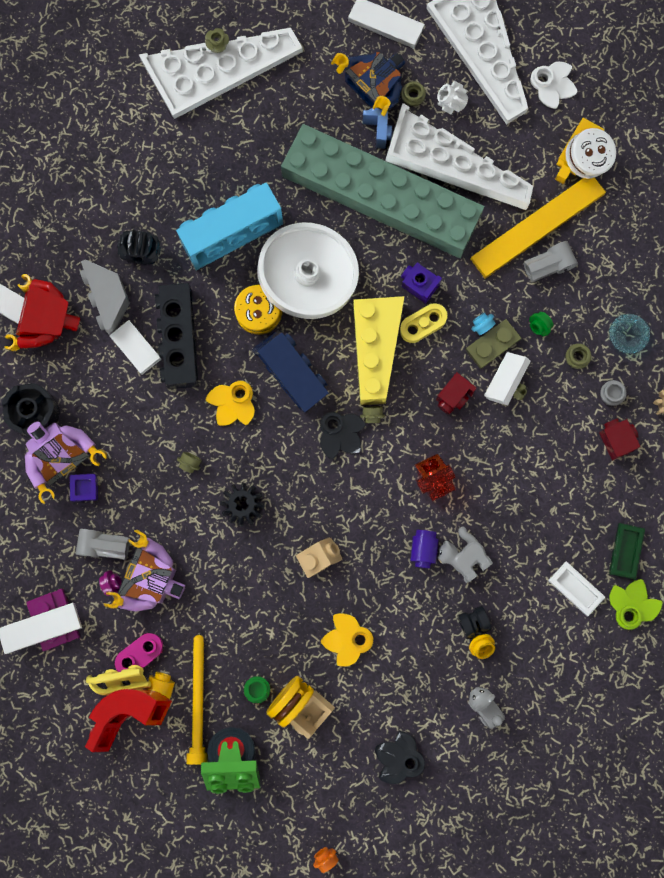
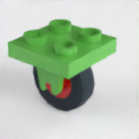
M233 727L217 732L209 742L207 750L209 762L201 763V775L206 789L211 790L212 793L221 794L232 789H238L239 792L247 793L260 788V775L257 762L254 761L256 754L254 741L249 734L240 728Z

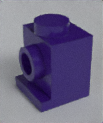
M417 262L414 267L409 265L401 275V278L404 279L401 287L426 304L440 286L442 278L436 276ZM420 276L424 279V282L419 283L415 278Z

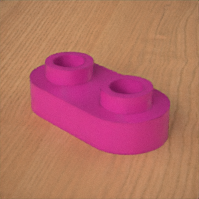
M147 633L139 637L117 655L115 659L116 670L121 672V670L128 669L124 666L126 658L132 660V665H138L142 668L146 667L162 653L163 642L161 638L153 633ZM148 641L153 644V649L150 652L145 650V644Z

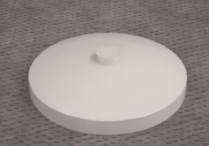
M295 223L279 229L265 242L260 252L257 274L262 291L275 307L294 317L318 319L336 313L348 303L357 286L359 266L353 249L340 234L320 224Z

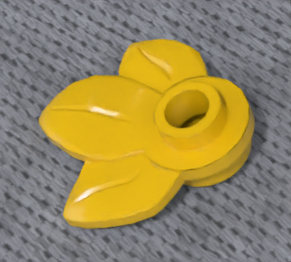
M236 381L230 386L219 385L211 390L205 399L206 402L218 406L216 419L219 426L230 425L237 419L244 425H248L254 417L255 409L251 402L253 390L244 381ZM238 390L245 391L243 398L236 397Z
M339 613L333 615L336 629L327 633L321 639V644L326 649L338 653L337 666H350L358 660L360 653H365L372 647L373 636L367 628L359 626L355 617ZM357 635L365 637L363 645L356 644L355 638Z

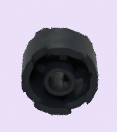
M35 383L14 386L6 393L2 401L4 422L12 430L27 438H32L28 434L27 429L34 422H40L44 428H47L59 420L60 409L56 399L46 389ZM30 407L34 409L32 414L27 412Z

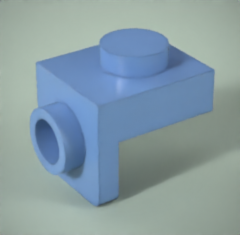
M371 108L364 110L363 124L377 125L376 148L386 149V140L391 141L392 125H387L388 111L385 116H382L381 109Z

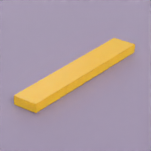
M595 178L581 179L474 254L470 260L486 279L604 196L605 190Z

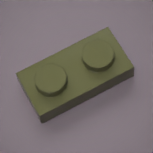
M505 319L465 350L481 370L522 338L508 320Z

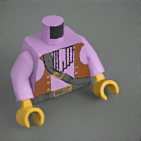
M34 422L27 429L32 439L26 443L29 450L25 455L26 473L34 488L40 491L38 497L43 504H45L42 499L43 492L48 491L53 499L55 497L54 492L46 488L45 484L47 483L51 486L89 458L88 452L91 454L90 460L92 464L96 466L100 465L95 459L96 453L102 454L107 459V453L102 449H96V444L81 429L67 425L61 427L57 423H52L47 428H44L40 422Z
M134 530V532L140 535V539L137 542L129 539V543L137 547L118 593H106L114 597L113 603H103L104 606L108 608L118 607L137 612L153 609L157 603L162 604L166 594L180 599L185 585L173 580L176 569L172 568V558L162 545L147 538L141 531Z

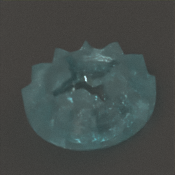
M624 314L617 317L609 328V340L614 345V349H618L623 354H635L641 351L650 339V330L647 323L641 317L634 314ZM630 325H632V334L635 335L636 338L632 337L626 343V335L622 334L621 332H626Z

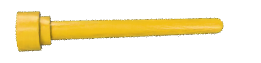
M196 635L193 640L192 747L189 748L186 764L191 765L208 762V754L205 753V747H203L204 638L201 635Z

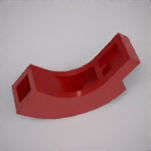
M121 689L110 693L95 706L89 716L96 724L90 731L85 747L91 752H109L122 723L130 716L144 725H161L172 700L159 692L149 689Z

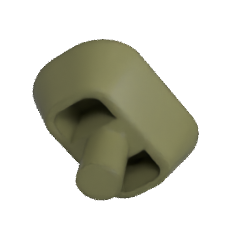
M519 383L513 394L517 400H522L526 396V386Z

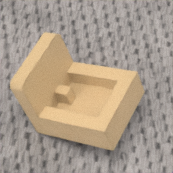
M330 537L317 542L296 555L307 578L342 560L338 545Z
M315 690L308 703L290 724L293 725L299 734L310 739L335 707Z

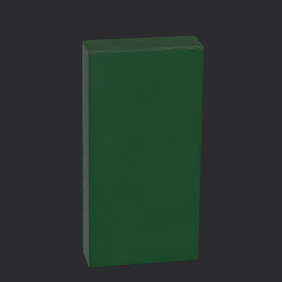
M622 523L618 524L609 569L610 575L636 580L645 528Z

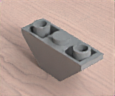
M85 259L81 261L83 270L80 271L84 284H89L91 293H88V297L92 307L98 308L100 314L96 316L101 331L105 330L110 335L117 330L130 302L123 282L117 273Z

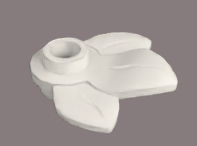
M554 62L549 67L540 66L532 72L531 84L538 90L540 101L547 107L556 109L559 99L570 98L577 94L575 85L567 77L572 69L570 64ZM543 76L547 81L541 82L538 78Z

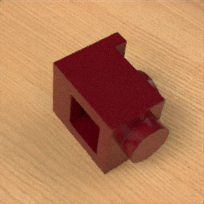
M456 372L437 395L436 401L439 402L437 406L449 415L456 407L460 410L469 399L466 394L468 393L472 396L477 388Z

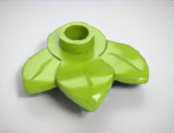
M642 579L630 583L625 590L614 585L610 592V604L616 610V621L620 627L627 630L637 628L641 622L652 621L657 617L662 608V601L647 599V590ZM627 611L633 615V619L630 622L624 618Z

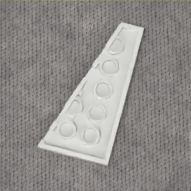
M433 0L428 3L426 9L506 125L525 114L528 110V105L521 81H519L516 63L511 54L510 42L497 1Z
M286 28L263 32L260 36L237 37V40L229 41L226 49L220 53L212 52L206 47L205 43L186 46L185 49L170 51V49L162 50L158 54H139V57L175 119L302 53L303 49L292 29Z
M402 103L385 159L386 162L524 210L528 208L533 185L509 170L502 171L494 166L492 159L487 156L483 159L474 153L475 148L443 128L436 129L428 123L429 119L423 115L419 117L409 111L410 107Z

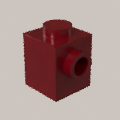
M618 418L604 424L605 429L599 433L612 461L641 447L637 440L638 432L633 424H629L628 419L619 422Z

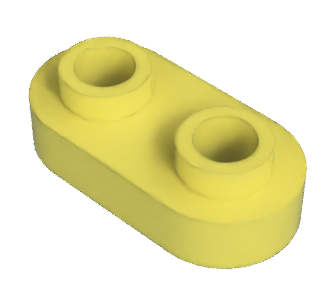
M433 303L405 318L400 327L401 337L406 342L416 343L441 329L447 320L446 309L440 304ZM432 314H436L439 320L433 322L430 320L429 316ZM415 327L417 333L410 334L408 328Z

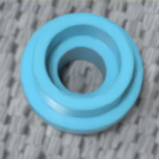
M483 313L472 321L474 326L471 328L473 332L476 331L479 335H482L496 324L493 320V314L486 315Z

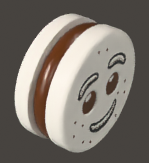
M597 128L586 129L577 134L569 141L566 148L567 164L571 171L581 178H595L605 173L613 166L616 159V146L613 139L605 131Z

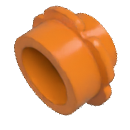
M327 847L320 849L314 856L315 863L313 866L314 868H319L321 873L332 869L339 861L336 856V850L333 848L328 849Z

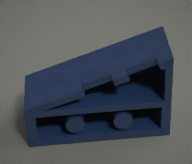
M274 331L251 351L255 356H259L266 365L265 368L270 374H273L301 411L306 412L328 394V391L325 389L327 383L319 373L315 375L309 368L312 366L311 362L303 353L301 355L298 354L294 348L297 344L288 333L284 335L282 332Z

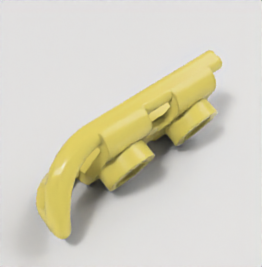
M131 665L128 669L121 670V672L109 669L97 677L88 675L86 678V683L99 695H109L121 689L151 687V682L147 681L143 675V668L138 665ZM127 680L131 682L130 685L123 686L122 681ZM105 683L108 688L102 689L97 684Z

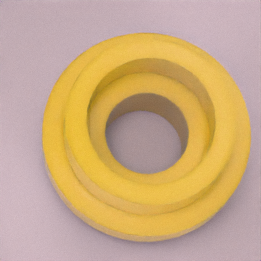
M478 635L471 641L469 650L478 659H486L494 653L495 641L491 635Z

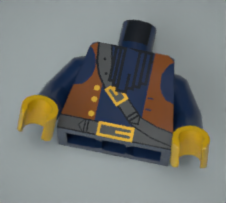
M380 52L347 57L342 53L335 55L331 64L339 65L336 69L338 74L346 70L345 82L370 108L382 109L381 115L385 116L389 109L398 104L402 91V75L398 70L405 65V61L400 54L395 53L388 60Z

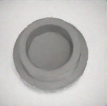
M608 381L601 388V399L607 405L617 406L625 400L626 388L619 381Z

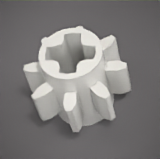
M453 81L452 85L445 84L438 92V105L449 114H452L454 110L459 112L465 108L468 102L466 94L468 91L463 88L462 84Z

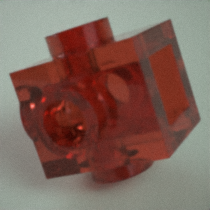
M438 454L415 464L419 479L416 480L422 494L427 492L432 501L455 490L452 481L455 479V474L450 465H445Z

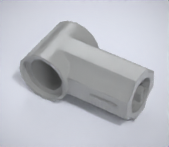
M563 241L549 248L547 252L524 261L523 264L528 278L531 282H535L556 272L557 274L564 273L565 269L569 271L576 267L578 262L568 241Z
M79 530L75 555L91 556L93 558L101 556L127 559L130 538L102 534L103 532L95 530Z

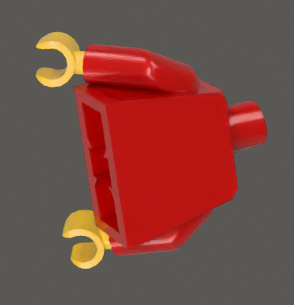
M23 274L21 277L28 282L25 285L18 284V287L25 292L16 335L19 337L11 334L6 335V339H13V344L9 347L5 346V348L10 351H17L20 348H37L58 339L63 328L77 331L80 317L66 314L68 301L64 299L63 294L51 282L38 279L32 280L27 274Z

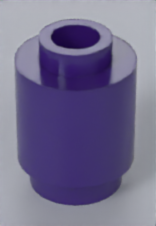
M416 530V536H413L410 558V561L415 562V567L430 569L431 564H436L439 541L436 538L437 532Z

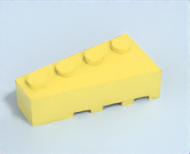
M405 296L357 299L353 301L360 405L386 404Z

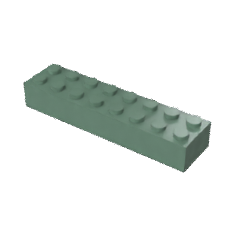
M302 124L281 165L282 177L460 259L485 207L305 124Z

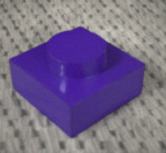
M70 475V501H98L97 475Z

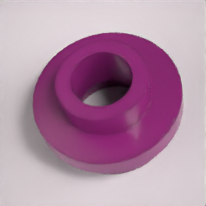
M109 570L99 578L100 587L106 596H109L106 594L107 592L118 593L122 581L117 573L114 574Z

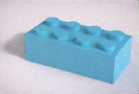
M266 182L262 185L256 184L250 187L247 193L239 197L233 196L229 198L224 205L217 209L210 208L206 210L200 218L194 221L192 219L185 221L176 231L194 268L198 270L283 225L282 210Z

